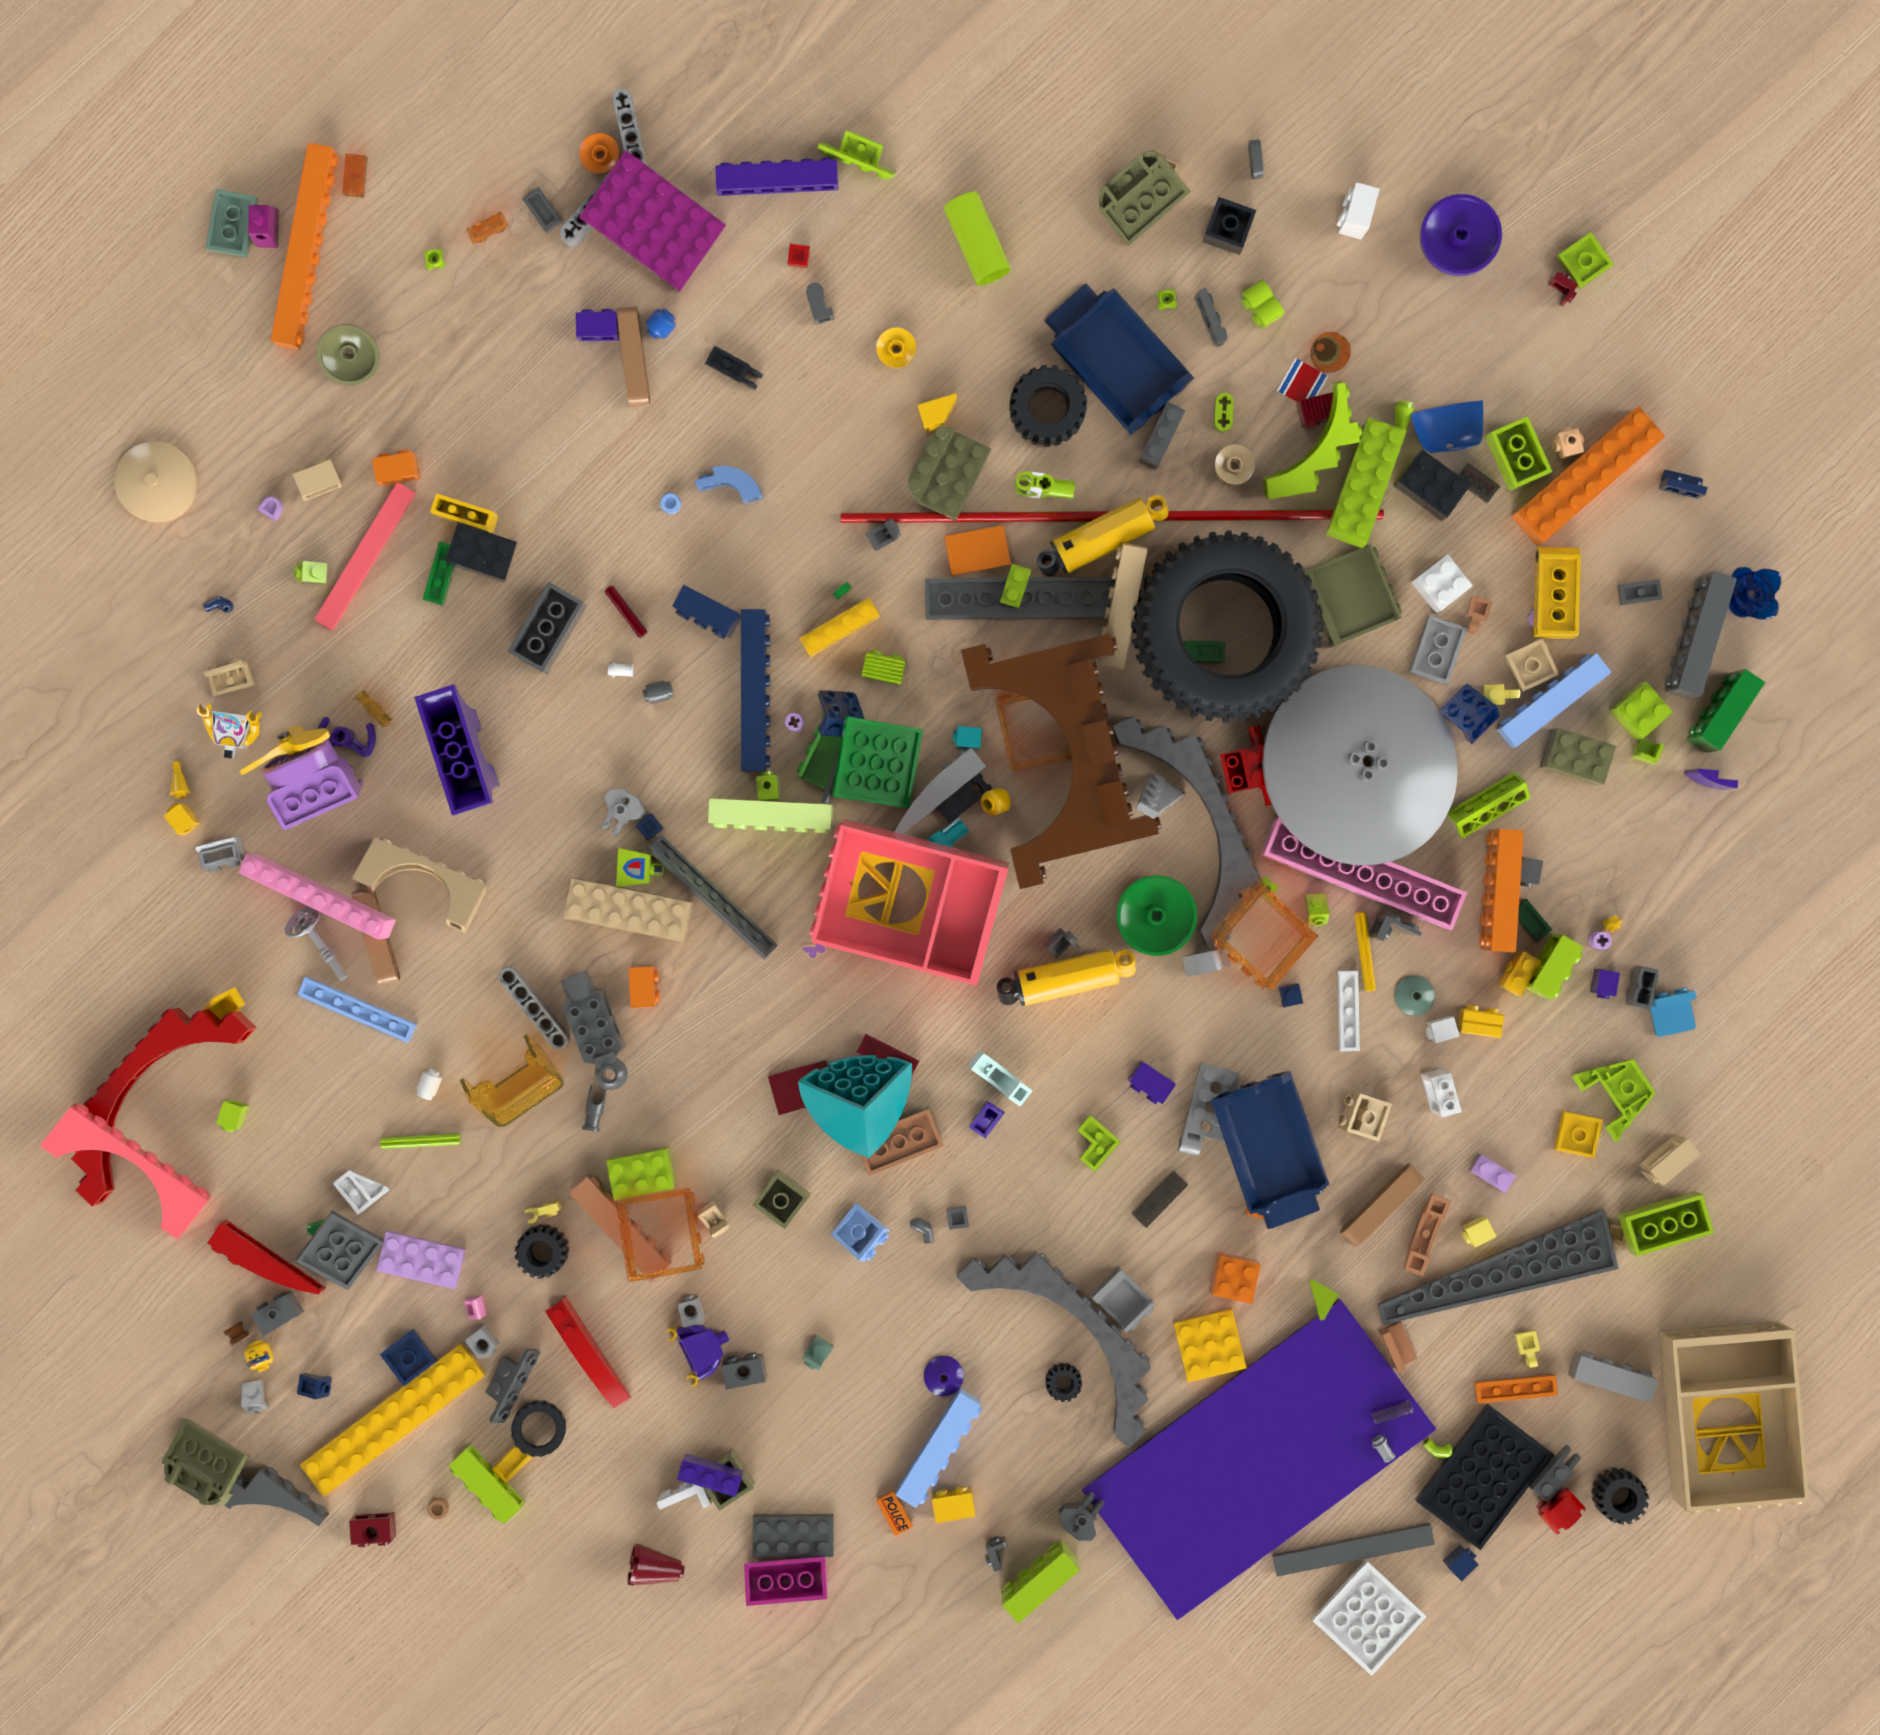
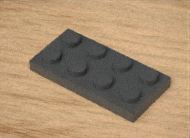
M753 1514V1557H834V1514Z

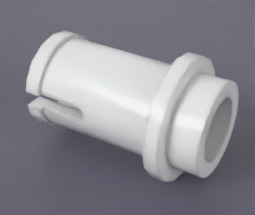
M614 661L609 663L608 675H611L613 678L615 676L633 677L634 664H616Z

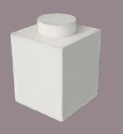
M1452 1016L1426 1022L1428 1027L1425 1028L1426 1035L1434 1043L1459 1037L1456 1022Z

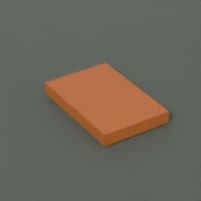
M1004 525L944 536L952 576L1011 566Z

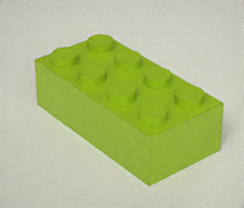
M1696 1191L1618 1214L1629 1253L1635 1256L1714 1234L1704 1196Z
M1062 1539L1058 1543H1052L1047 1549L1048 1552L1043 1556L1039 1555L1032 1562V1566L1021 1570L1017 1575L1018 1578L1012 1583L1010 1581L1003 1586L1001 1592L1002 1606L1018 1624L1080 1571L1077 1557Z

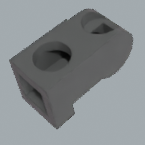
M819 283L809 284L806 294L815 325L834 320L832 307L826 309L823 287Z

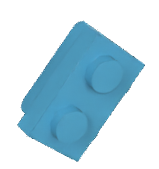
M1682 987L1674 989L1675 992L1655 993L1650 1013L1656 1036L1663 1037L1695 1029L1696 1024L1690 1000L1696 999L1695 991Z

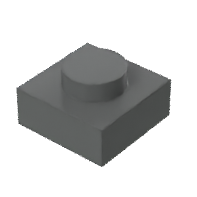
M966 1206L946 1209L949 1230L969 1227Z

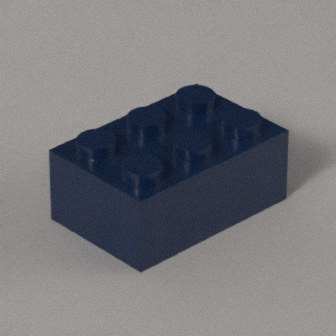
M684 584L672 605L676 609L675 613L687 621L690 618L693 619L695 625L705 630L708 627L711 628V632L722 639L725 637L731 638L741 619L738 612Z

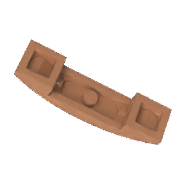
M1431 1193L1414 1230L1404 1270L1424 1276L1430 1260L1431 1248L1441 1221L1445 1219L1451 1200Z

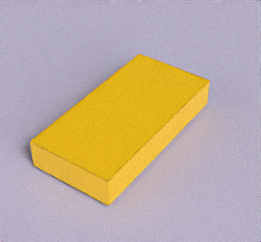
M514 1446L492 1470L507 1483L532 1457L522 1453L519 1448Z

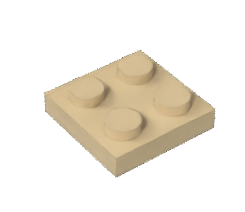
M1543 638L1504 656L1521 692L1559 675Z

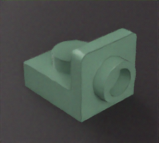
M817 1335L803 1355L804 1364L813 1370L815 1368L820 1370L834 1346Z

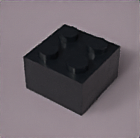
M1218 197L1202 242L1240 255L1256 210Z

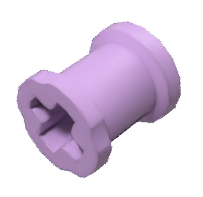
M791 713L786 717L785 725L789 730L799 732L804 726V720L799 714ZM792 718L800 720V722L797 723L798 727L795 728L793 725L789 724L792 722Z
M1595 931L1588 937V944L1593 949L1605 950L1610 947L1612 942L1611 936L1606 932ZM1602 938V942L1597 943V939Z

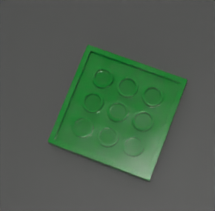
M845 716L831 796L909 809L923 729Z

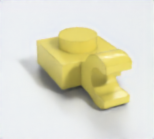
M1504 684L1483 685V706L1505 705V699L1520 698V690H1505Z
M560 1200L540 1205L539 1207L527 1208L525 1213L532 1212L534 1214V1218L529 1219L527 1222L529 1224L534 1223L542 1215H545L546 1218L557 1215V1211L562 1208Z
M1529 1330L1515 1333L1518 1353L1520 1355L1525 1354L1526 1365L1530 1368L1538 1366L1535 1352L1540 1351L1536 1331Z

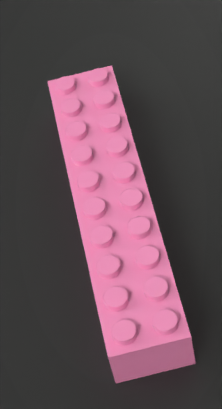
M1279 817L1274 819L1260 854L1446 930H1453L1467 895L1465 891L1392 862L1361 866L1328 859L1302 844L1286 828Z

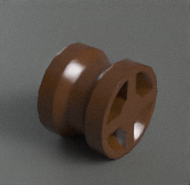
M242 1321L224 1331V1334L230 1338L231 1346L250 1335L248 1331L244 1330Z

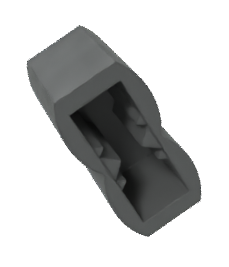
M1637 965L1633 968L1630 977L1631 986L1626 993L1627 1005L1645 1009L1651 1007L1654 1000L1653 989L1659 979L1657 969Z

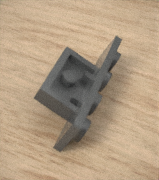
M526 1349L518 1364L511 1358L503 1356L485 1393L498 1402L489 1419L491 1423H504L509 1417L514 1403L519 1398L520 1391L527 1382L533 1366L537 1363L540 1355L539 1350Z

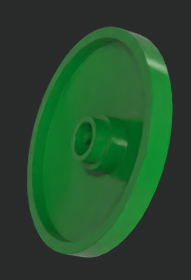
M1151 875L1136 880L1124 890L1116 908V923L1122 938L1130 947L1146 955L1163 956L1176 952L1192 937L1197 923V908L1191 893L1183 884L1167 876Z

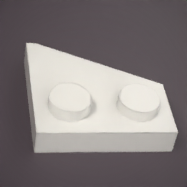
M351 1170L333 1183L358 1215L390 1190L389 1187Z

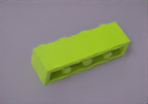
M471 1444L449 1464L452 1474L462 1479L466 1489L477 1495L480 1504L488 1507L492 1511V1516L498 1522L501 1521L505 1524L525 1504V1501L492 1470L493 1467Z

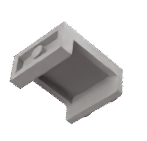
M1120 1266L1091 1294L1092 1299L1097 1304L1099 1303L1125 1332L1133 1331L1139 1325V1320L1143 1316L1147 1317L1154 1310V1301Z

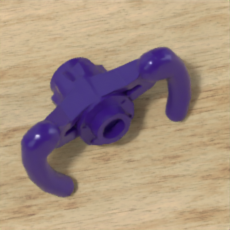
M324 717L317 729L326 728L330 719ZM372 723L366 725L368 732V744L366 746L361 744L356 739L355 733L346 727H336L328 739L333 747L352 748L360 756L368 757L375 748L376 732Z

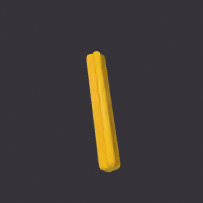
M1359 912L1355 913L1354 917L1364 990L1369 992L1376 990L1366 913Z

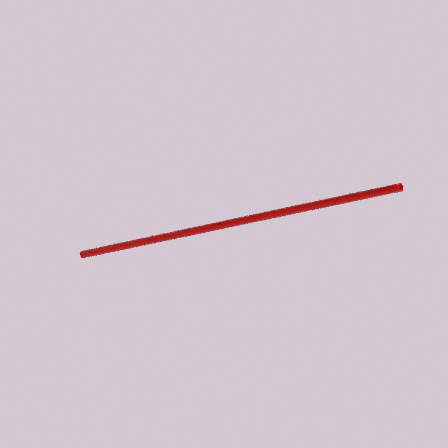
M1379 509L1376 520H1383L1384 510ZM1333 510L1169 511L1167 518L1163 521L1330 520ZM1110 511L960 512L956 521L937 512L841 513V523H885L889 519H892L894 523L1092 521Z

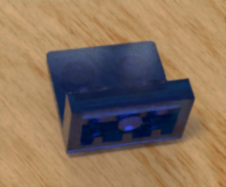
M1465 684L1440 709V713L1461 729L1466 740L1471 744L1500 717L1497 705L1469 684Z

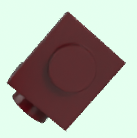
M1557 272L1548 283L1565 294L1559 303L1561 306H1564L1567 302L1571 303L1577 294L1575 289L1578 284L1573 282L1570 276L1565 273Z

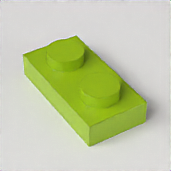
M1012 564L1000 600L1001 604L1019 609L1031 569Z

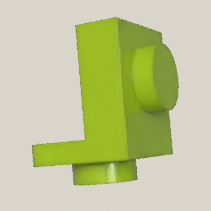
M301 561L295 566L294 577L297 578V583L326 584L327 563Z
M1326 893L1306 894L1307 924L1314 926L1327 924L1330 913Z

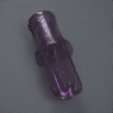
M1407 1400L1393 1406L1390 1404L1388 1408L1373 1412L1372 1418L1375 1424H1379L1391 1419L1397 1420L1398 1417L1414 1412L1410 1401Z

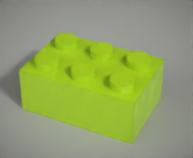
M1528 416L1492 431L1485 436L1509 492L1552 472Z
M1551 934L1537 957L1542 962L1526 989L1541 998L1551 1000L1554 997L1556 998L1562 990L1560 986L1563 981L1571 976V968L1574 963L1579 962L1584 947L1564 935Z
M669 1146L611 1157L606 1161L614 1201L672 1190L677 1186Z

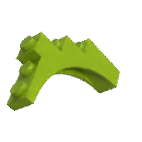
M1332 382L1333 399L1330 416L1322 435L1312 449L1294 465L1273 475L1263 477L1264 493L1267 499L1317 491L1316 485H1319V479L1314 471L1338 467L1340 452L1339 449H1336V446L1360 442L1359 437L1362 436L1361 425L1357 421H1349V418L1352 417L1350 405L1348 406L1347 397H1349L1350 393L1349 387L1345 385V382Z

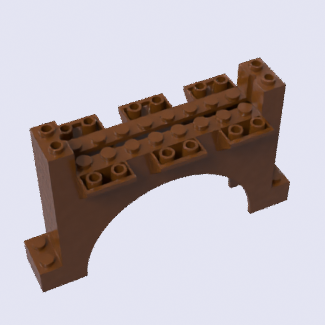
M1110 634L991 664L990 661H993L990 647L986 648L985 644L961 650L970 690H1007L1024 695L1035 701L1057 721L1067 739L1071 752L1072 782L1066 803L1055 821L1039 836L1010 849L1020 889L1044 884V879L1047 878L1045 866H1040V863L1158 835V830L1162 829L1159 817L1153 819L1148 815L1130 819L1133 811L1131 803H1126L1125 796L1128 795L1126 783H1121L1119 777L1123 775L1121 764H1116L1115 756L1119 755L1116 743L1112 744L1110 736H1113L1114 733L1111 723H1107L1105 716H1108L1106 703H1101V697H1103L1104 693L1101 682L1097 683L1096 677L1099 674L1096 662L1092 663L1095 660L1114 656V651L1118 648L1115 637L1111 638Z

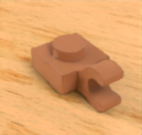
M1474 595L1471 597L1466 616L1471 617L1466 632L1475 634L1479 629L1480 621H1487L1493 601Z

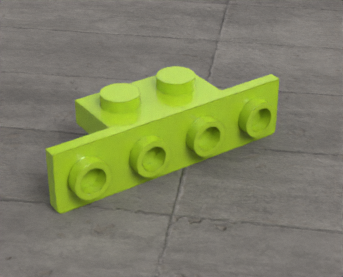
M845 131L840 149L825 142H821L817 146L818 149L822 150V154L833 157V155L838 156L840 161L846 164L855 163L859 165V169L865 172L874 171L882 179H892L896 175L895 171L878 165L884 145L852 131Z

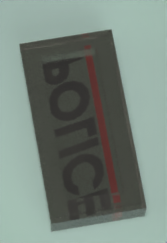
M1469 463L1458 474L1471 484L1468 490L1486 503L1491 500L1500 485Z

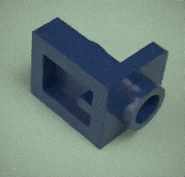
M307 1373L299 1374L297 1394L315 1400L328 1397L330 1395L332 1377H317Z

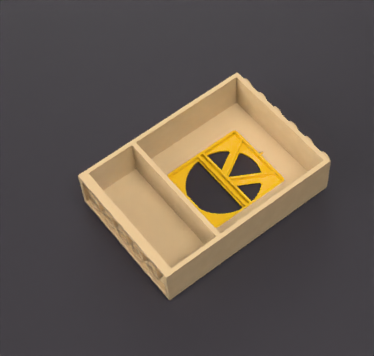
M1777 1321L1660 1331L1659 1338L1673 1500L1686 1511L1693 1514L1700 1513V1510L1718 1512L1722 1508L1740 1510L1741 1507L1745 1506L1750 1508H1761V1505L1778 1507L1782 1503L1800 1505L1804 1501H1809L1795 1330ZM1735 1397L1744 1401L1752 1409L1758 1423L1697 1429L1699 1416L1705 1406L1717 1398ZM1758 1433L1755 1447L1750 1452L1739 1435ZM1729 1436L1744 1459L1733 1464L1718 1463L1716 1461ZM1717 1437L1709 1455H1706L1702 1450L1698 1438Z

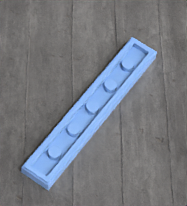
M307 976L304 977L297 993L302 998L407 1043L410 1042L417 1023Z

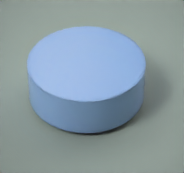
M667 493L662 496L660 505L664 512L674 514L679 511L681 501L676 494Z

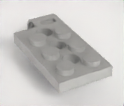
M1200 1063L1187 1119L1184 1122L1179 1140V1152L1199 1156L1204 1137L1224 1142L1215 1112H1207L1205 1105L1220 1093L1236 1090L1240 1073ZM1213 1082L1220 1084L1221 1090L1217 1094L1210 1090V1085ZM1203 1121L1211 1124V1130L1208 1133L1201 1130L1200 1126Z

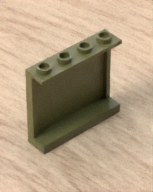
M1371 543L1364 548L1357 549L1314 568L1304 570L1302 573L1304 576L1309 575L1313 581L1310 588L1317 591L1319 599L1316 600V605H1321L1323 614L1319 615L1318 618L1323 621V630L1330 647L1339 645L1402 618L1400 615L1402 614V609L1399 603H1395L1393 598V587L1386 581V570L1383 566H1380L1377 559L1379 558L1378 551L1375 547H1372Z

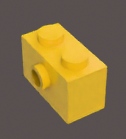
M1518 950L1512 961L1506 965L1505 973L1497 985L1514 995L1521 996L1542 961L1525 951Z

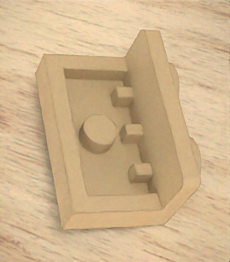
M240 659L230 660L228 665L222 667L221 665L211 666L209 671L203 672L204 676L209 679L214 697L255 686L248 662L240 661Z

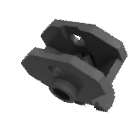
M1089 1492L1082 1501L1064 1503L1059 1508L1062 1528L1078 1541H1092L1096 1536L1094 1521L1096 1520V1514L1103 1507L1104 1501L1099 1500L1092 1509L1088 1508L1087 1505L1093 1500L1095 1495L1092 1492Z

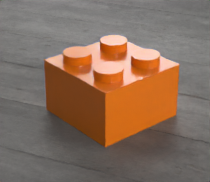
M1218 1252L1210 1287L1211 1294L1252 1304L1261 1264L1258 1260Z

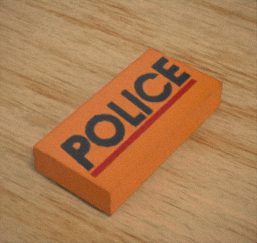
M895 1490L876 1499L895 1536L913 1527L901 1501L896 1496Z

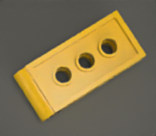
M1537 546L1535 554L1533 638L1575 639V636L1579 635L1581 574L1579 547ZM1554 573L1559 574L1561 580L1555 579ZM1553 593L1559 594L1561 600H1556L1553 597ZM1552 613H1557L1560 616V620H1555Z

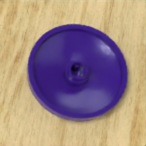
M1455 194L1439 200L1427 212L1420 228V245L1426 259L1437 270L1452 276H1469L1483 270L1498 253L1502 241V227L1494 209L1484 200L1468 194Z

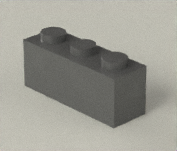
M1169 402L1166 403L1139 459L1140 462L1155 469L1159 467L1185 413L1184 409Z

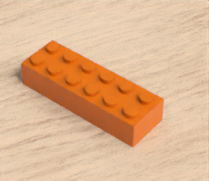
M1490 829L1489 833L1486 834L1488 853L1484 857V864L1487 865V870L1483 875L1485 893L1482 894L1481 899L1482 905H1484V914L1482 913L1480 917V925L1483 926L1482 934L1479 935L1481 950L1516 953L1524 830Z

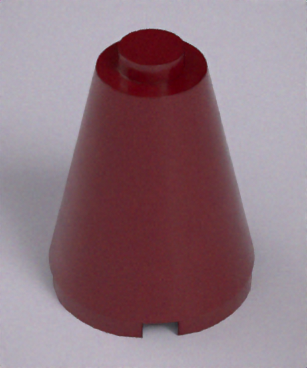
M635 1544L630 1557V1572H628L627 1584L636 1586L678 1582L679 1578H683L685 1565H682L681 1560L644 1545Z

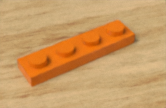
M1555 1374L1474 1382L1477 1403L1558 1396Z

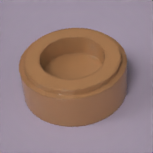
M441 1497L434 1498L427 1508L429 1516L433 1519L445 1517L449 1511L448 1502Z

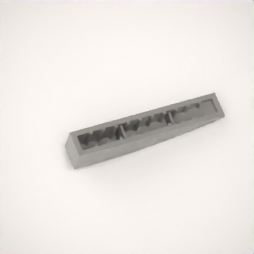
M964 748L956 755L958 757L957 760L953 763L949 760L941 767L942 772L925 787L909 807L895 830L896 833L905 834L986 768V765L972 748L969 750Z

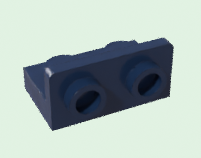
M1664 470L1659 490L1698 499L1706 495L1708 487L1702 486V478Z

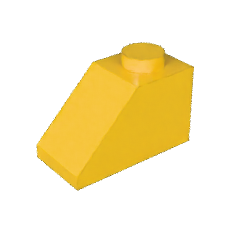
M956 393L918 404V412L925 432L929 431L932 433L938 427L945 425L957 403Z

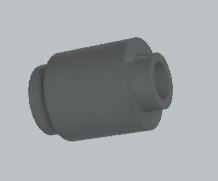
M663 680L645 685L646 689L643 690L645 701H649L650 704L667 701L670 697H674L670 681L665 682Z

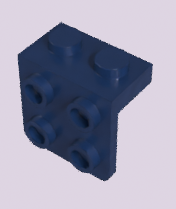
M819 691L818 698L825 715L819 728L821 736L842 737L845 716L865 719L854 692Z

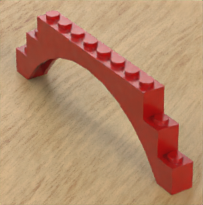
M169 1008L162 1013V1019L149 1028V1034L135 1044V1050L122 1059L123 1063L121 1066L115 1068L109 1074L110 1078L107 1082L102 1083L96 1089L97 1093L94 1097L89 1098L83 1105L88 1108L89 1113L94 1116H100L106 1121L108 1126L113 1128L126 1095L138 1078L156 1061L174 1050L191 1044L203 1042L243 1043L257 1027L240 1011L228 1012L220 1020L210 1009L198 1010L190 1018L180 1008ZM102 1150L75 1151L76 1153L71 1160L86 1173L80 1179V1185L75 1191L92 1207L102 1204L115 1189L111 1168V1152Z

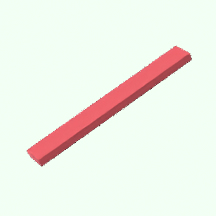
M398 482L396 483L315 617V621L332 631L335 629L416 495L415 492Z

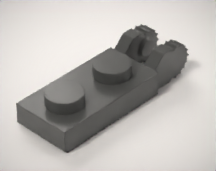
M1204 288L1199 290L1194 298L1214 345L1221 346L1226 342L1228 334H1226V329L1220 325L1221 319L1218 312L1214 310L1212 295Z

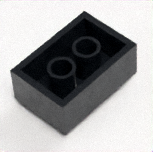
M1423 449L1416 454L1394 484L1395 488L1441 521L1450 515L1471 486L1470 483Z
M458 522L447 554L446 564L505 583L517 542Z

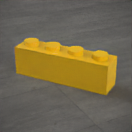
M867 598L799 639L810 658L879 619L880 615L870 598Z

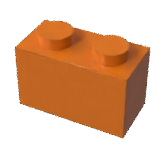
M400 450L394 455L383 453L377 455L378 458L372 459L376 483L380 486L421 479L417 456L412 451Z
M655 966L629 967L631 1008L657 1006V1002H660V990L656 989V982H659V970H655Z

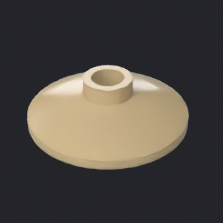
M1234 444L1224 447L1215 459V471L1218 477L1230 485L1245 483L1251 478L1255 470V459L1252 453L1241 445ZM1236 463L1237 469H1232L1230 464Z

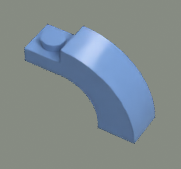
M712 467L713 476L705 474L700 476L699 480H695L699 492L719 486H729L740 493L744 504L763 499L756 482L747 473L734 467Z

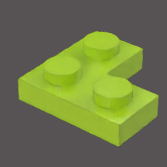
M1091 1115L1077 1129L1078 1132L1091 1142L1079 1159L1095 1172L1121 1141Z

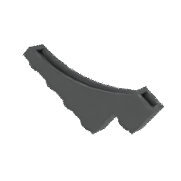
M266 1465L250 1483L247 1482L245 1476L239 1474L230 1490L233 1495L225 1504L229 1509L236 1505L247 1504L279 1507L295 1512L317 1526H320L329 1515L322 1505L315 1504L310 1500L308 1494L297 1490L291 1481L283 1479L274 1468L267 1467Z

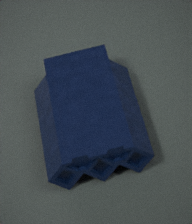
M1086 283L1045 319V323L1055 333V340L1051 346L1130 435L1144 426L1154 414L1156 415L1163 409L1167 402L1182 392L1194 379L1191 373L1115 288L1108 292L1104 290L1097 296Z
M1291 1071L1266 1076L1267 1079L1240 1086V1089L1220 1093L1211 1099L1249 1213L1263 1215L1267 1229H1272L1318 1212L1320 1207L1315 1195L1321 1194L1323 1189L1329 1185Z

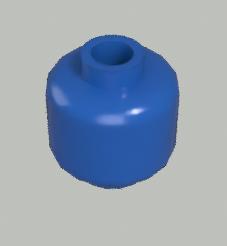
M665 308L662 310L656 309L646 320V325L649 328L647 332L655 339L658 337L665 339L676 327L674 321L676 318Z

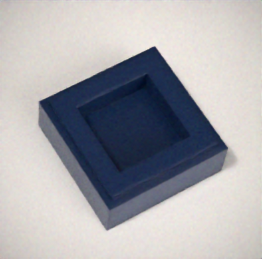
M652 813L635 825L647 841L664 829Z

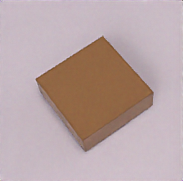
M1608 1222L1612 1243L1625 1246L1626 1240L1621 1225Z

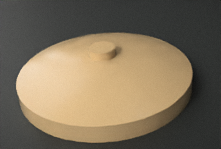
M149 441L136 445L122 457L115 473L117 496L128 512L142 520L155 523L171 521L181 516L190 507L196 496L198 478L192 461L182 450L169 443Z

